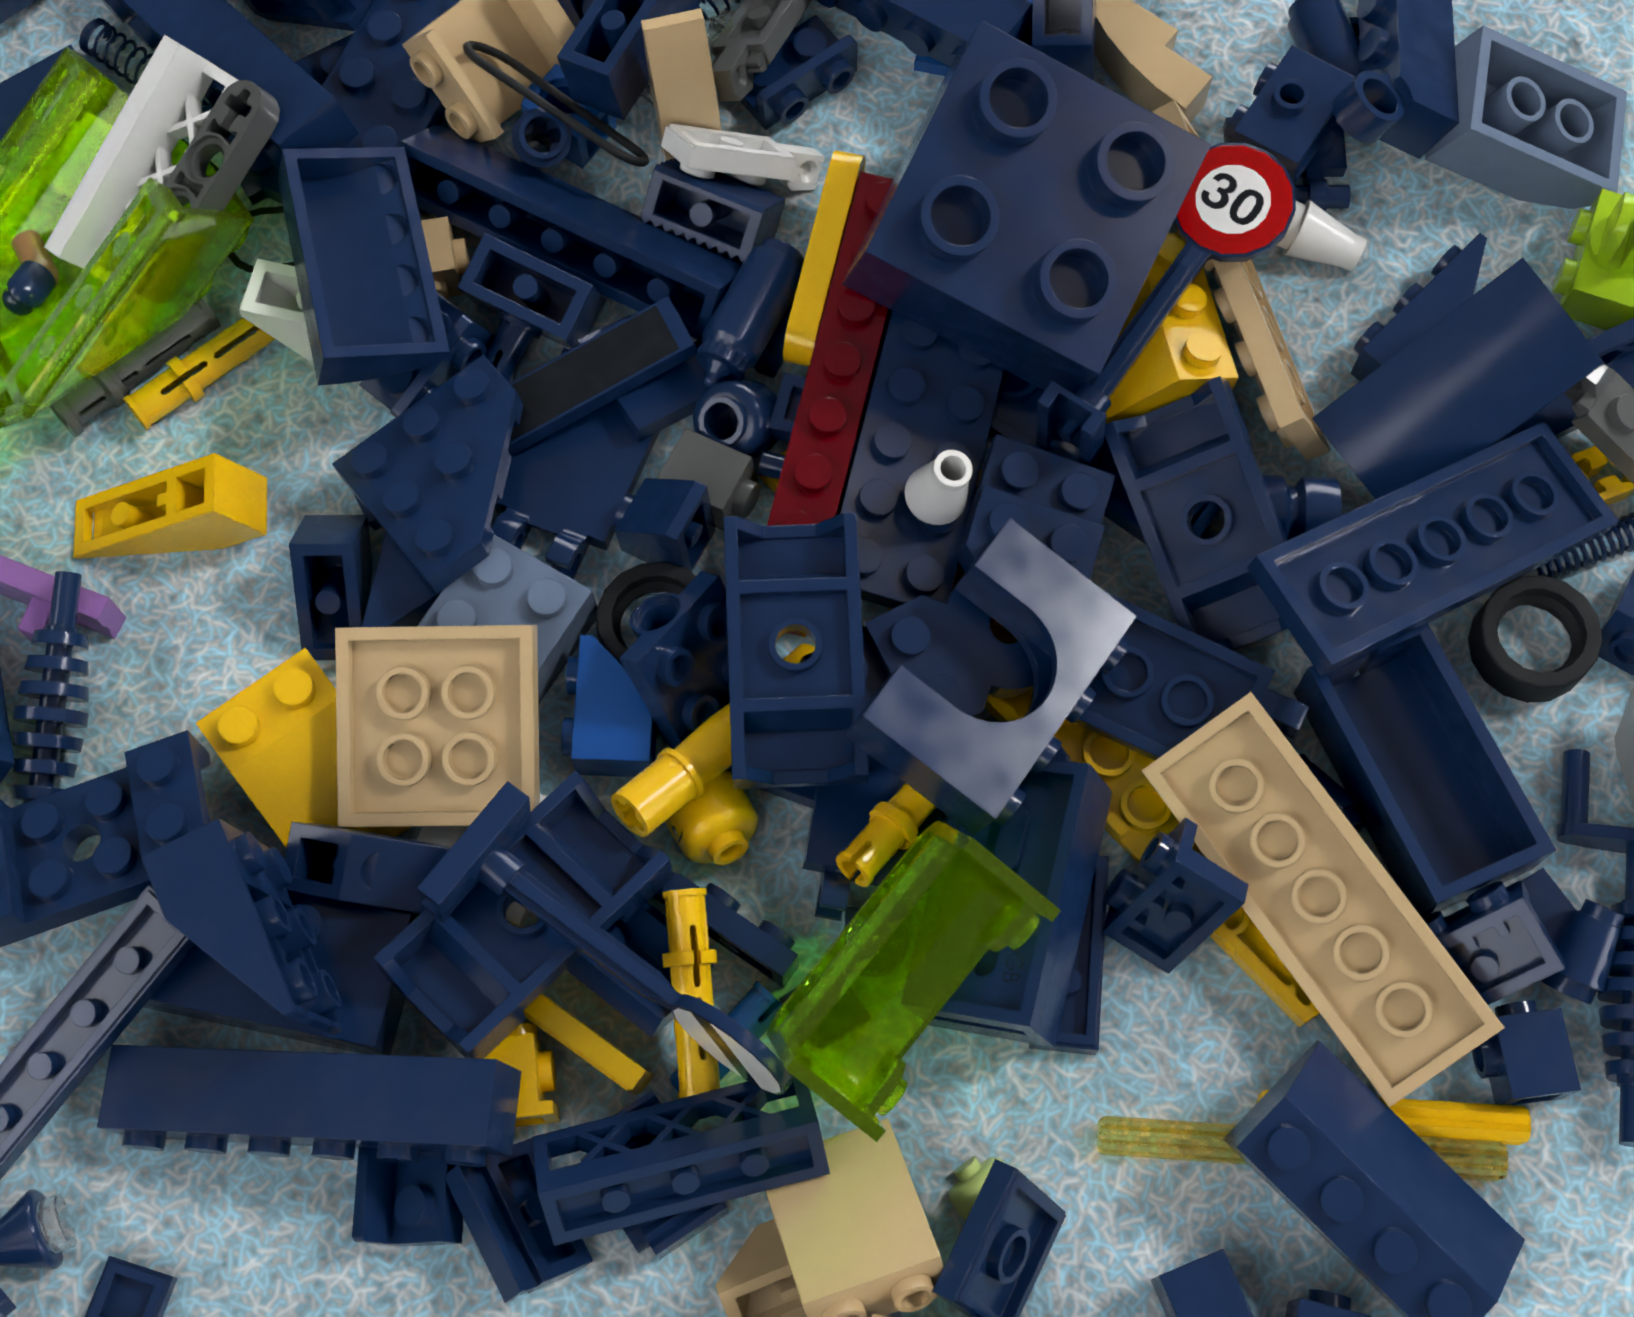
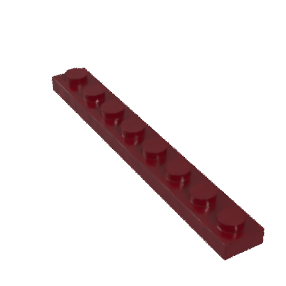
M860 172L767 526L817 524L838 514L889 313L888 308L842 285V282L894 180L893 178ZM801 631L787 632L788 634L797 635L805 638L807 636V634Z

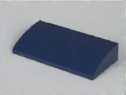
M405 147L282 149L278 184L318 386L388 377L448 359L450 353Z
M1521 258L1312 419L1376 500L1498 443L1601 367L1604 362L1525 259Z

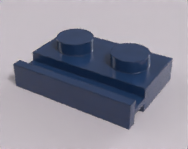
M532 1138L513 1144L512 1156L487 1155L485 1167L455 1166L443 1176L505 1303L514 1300L526 1292H533L568 1277L593 1262L583 1239L556 1246L553 1244L537 1192Z

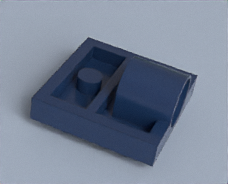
M703 571L680 594L662 593L644 600L635 608L630 616L629 624L637 640L619 658L671 749H675L704 721L730 703L726 588L719 575Z

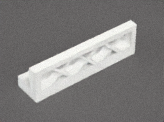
M164 35L44 248L58 258L88 270L117 292L131 297L134 291L123 285L119 280L118 273L107 266L119 244L126 241L129 242L143 219L142 204L148 193L156 189L160 192L175 169L176 165L173 166L171 153L180 139L189 137L190 145L211 110L202 113L201 100L213 79L225 86L223 92L228 86L240 80ZM181 209L177 212V215H176L174 221L176 220V218H177L178 214L180 213Z

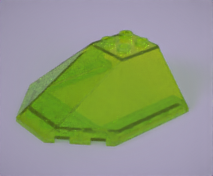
M69 47L63 50L0 141V429L31 419L184 317L193 303L204 297L210 290L215 273L229 254L237 251L243 245L248 236L249 227L254 222V218L236 192L224 211L191 208L190 203L182 207L171 189L149 177L84 269L58 258L49 251L59 272V281L55 289L41 306L35 307L34 311L27 316H18L8 311L2 302V294L8 288L7 282L20 266V262L12 248L11 242L13 238L23 231L33 230L40 234L44 244L47 243L130 96ZM180 139L171 153L173 166L178 164L189 146V143L184 139ZM211 161L207 166V177H211L219 170L218 166Z

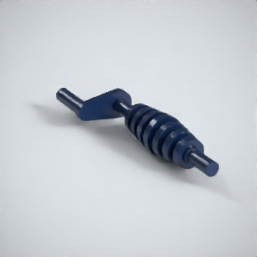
M55 572L49 625H45V629L34 630L31 640L32 645L46 648L45 655H28L24 669L42 673V680H22L18 695L39 699V706H14L12 720L36 725L35 732H13L14 747L33 750L32 759L14 758L13 773L30 775L29 785H13V799L23 800V804L63 790L56 788L57 778L75 777L78 765L59 762L60 753H81L84 739L63 735V728H87L88 713L66 709V702H89L88 687L69 683L70 677L89 676L88 662L72 658L73 651L88 650V636L79 634V629L76 628L82 575L74 572Z
M1569 749L1563 752L1561 823L1557 825V840L1565 844L1626 854L1625 899L1613 904L1610 908L1625 916L1620 925L1623 927H1619L1621 930L1615 949L1618 952L1614 953L1609 976L1612 978L1607 979L1605 991H1598L1597 998L1602 1002L1616 1003L1599 1009L1600 1025L1606 1029L1619 1030V1032H1610L1602 1035L1603 1052L1610 1056L1621 1057V1059L1610 1060L1604 1063L1607 1080L1617 1083V1086L1620 1087L1619 1144L1634 1147V828L1588 823L1590 752L1581 749Z

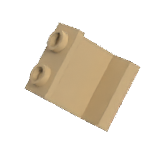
M460 0L404 42L402 46L411 57L410 66L416 77L425 86L432 88L446 108L445 117L451 128L464 139L471 138L482 143L496 139L504 132L500 125L521 109L524 96L471 61L464 53L463 44L468 41H477L492 46L508 54L538 76L544 78L555 64L560 65L557 55L575 30V27L557 0ZM475 51L483 59L528 88L533 83L504 62L483 52Z
M888 1118L823 1140L830 1174L765 1191L806 1317H871L872 1314L886 1316L898 1311L914 1312L923 1309L935 1298L939 1297L932 1291L943 1270L942 1258Z

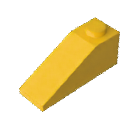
M212 453L76 500L73 557L82 559L216 550L267 535V477L223 456ZM93 512H94V533H93V540H92Z

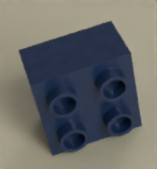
M980 20L949 67L842 285L939 334V336L960 347L963 346L992 361V364L1044 391L1051 381H1054L1066 390L1073 392L1100 375L1211 144L991 24Z

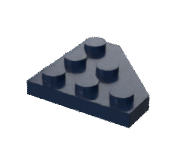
M484 355L332 463L342 480L436 594L490 554L494 536L490 525L496 501H502L512 458L508 448L513 426H519L524 405L517 391Z

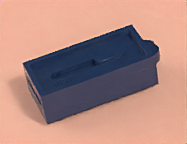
M1060 746L1055 756L1039 774H1035L1032 770L1028 772L1019 785V788L1026 793V797L1003 826L993 821L978 833L972 835L952 818L948 817L902 1002L904 1007L930 1026L1056 1047L1112 797L1111 789L1094 768L1088 763L1072 762L1062 746Z

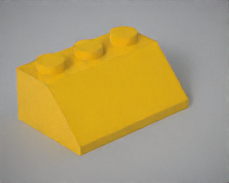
M1178 233L1167 234L1117 340L1186 245ZM1203 267L1109 398L1111 406L1105 413L1107 415L1106 424L1112 421L1144 415L1187 397L1204 383L1218 376L1227 380L1233 390L1239 377Z

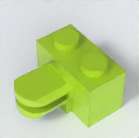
M1602 188L1589 210L1579 208L1574 217L1567 242L1577 246L1573 259L1567 257L1563 259L1555 277L1552 292L1562 295L1559 304L1572 320L1608 330L1634 318V194L1624 192L1622 195Z

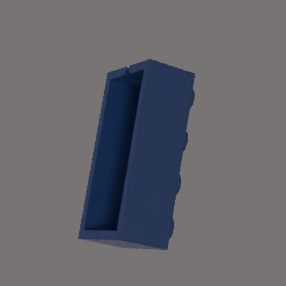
M1428 623L1323 676H1320L1314 666L1307 669L1293 693L1297 701L1309 707L1306 717L1345 790L1362 804L1359 812L1367 821L1365 827L1396 884L1421 917L1466 900L1472 893L1488 884L1498 881L1504 883L1531 871L1556 851ZM1358 671L1360 675L1354 677V675Z

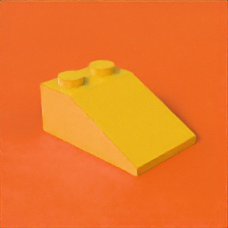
M305 647L196 722V725L286 848L291 822L338 826L336 688ZM411 826L347 828L397 837Z

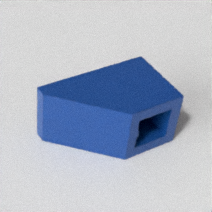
M580 635L579 657L569 656L567 661V694L576 696L574 718L564 717L562 723V755L571 756L575 771L580 775L635 777L655 761L657 724L624 667L593 635Z

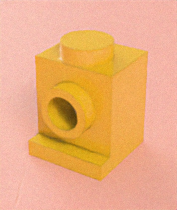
M521 1023L484 1059H497L522 1071L515 1127L561 1122L560 1108L553 1100H545V1092H552L557 1089L553 1051H542L536 1024Z

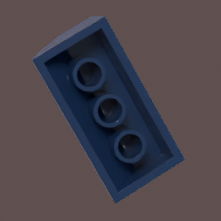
M1317 1040L1223 1139L1403 1317H1484L1498 1302L1525 1239L1320 1041Z

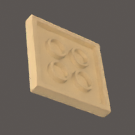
M537 625L335 628L338 827L470 826L507 781L529 796L530 811L540 804Z

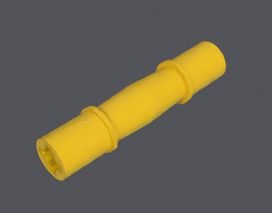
M802 643L785 656L783 660L789 663H800L803 656L815 651V647ZM730 703L704 721L675 749H663L654 762L612 794L611 803L613 809L622 823L631 832L640 837L648 836L690 800L695 801L704 793L703 786L732 766Z

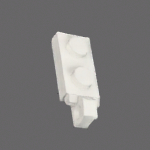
M670 123L665 128L661 147L680 162L679 168L692 176L712 179L716 172L730 173L733 177L743 182L756 185L765 184L766 178L778 179L790 191L815 190L822 162L825 159V156L815 148L780 144L767 136Z

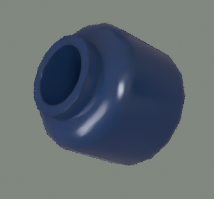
M751 379L719 381L707 388L696 401L693 412L694 432L752 458H757L762 455L763 451H770L778 441V439H774L769 429L777 396L765 384Z

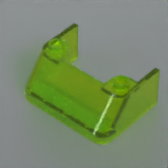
M936 821L926 828L913 842L773 1018L767 1030V1036L783 1066L789 1073L878 1142L886 1130L875 1114L878 1113L884 1116L890 1112L899 1102L908 1085L907 1081L902 1078L906 1068V1063L902 1057L989 949L993 952H998L1008 945L1012 950H1016L1027 941L1036 929L1040 918L1035 913L1053 922L1061 910L974 838L940 821Z

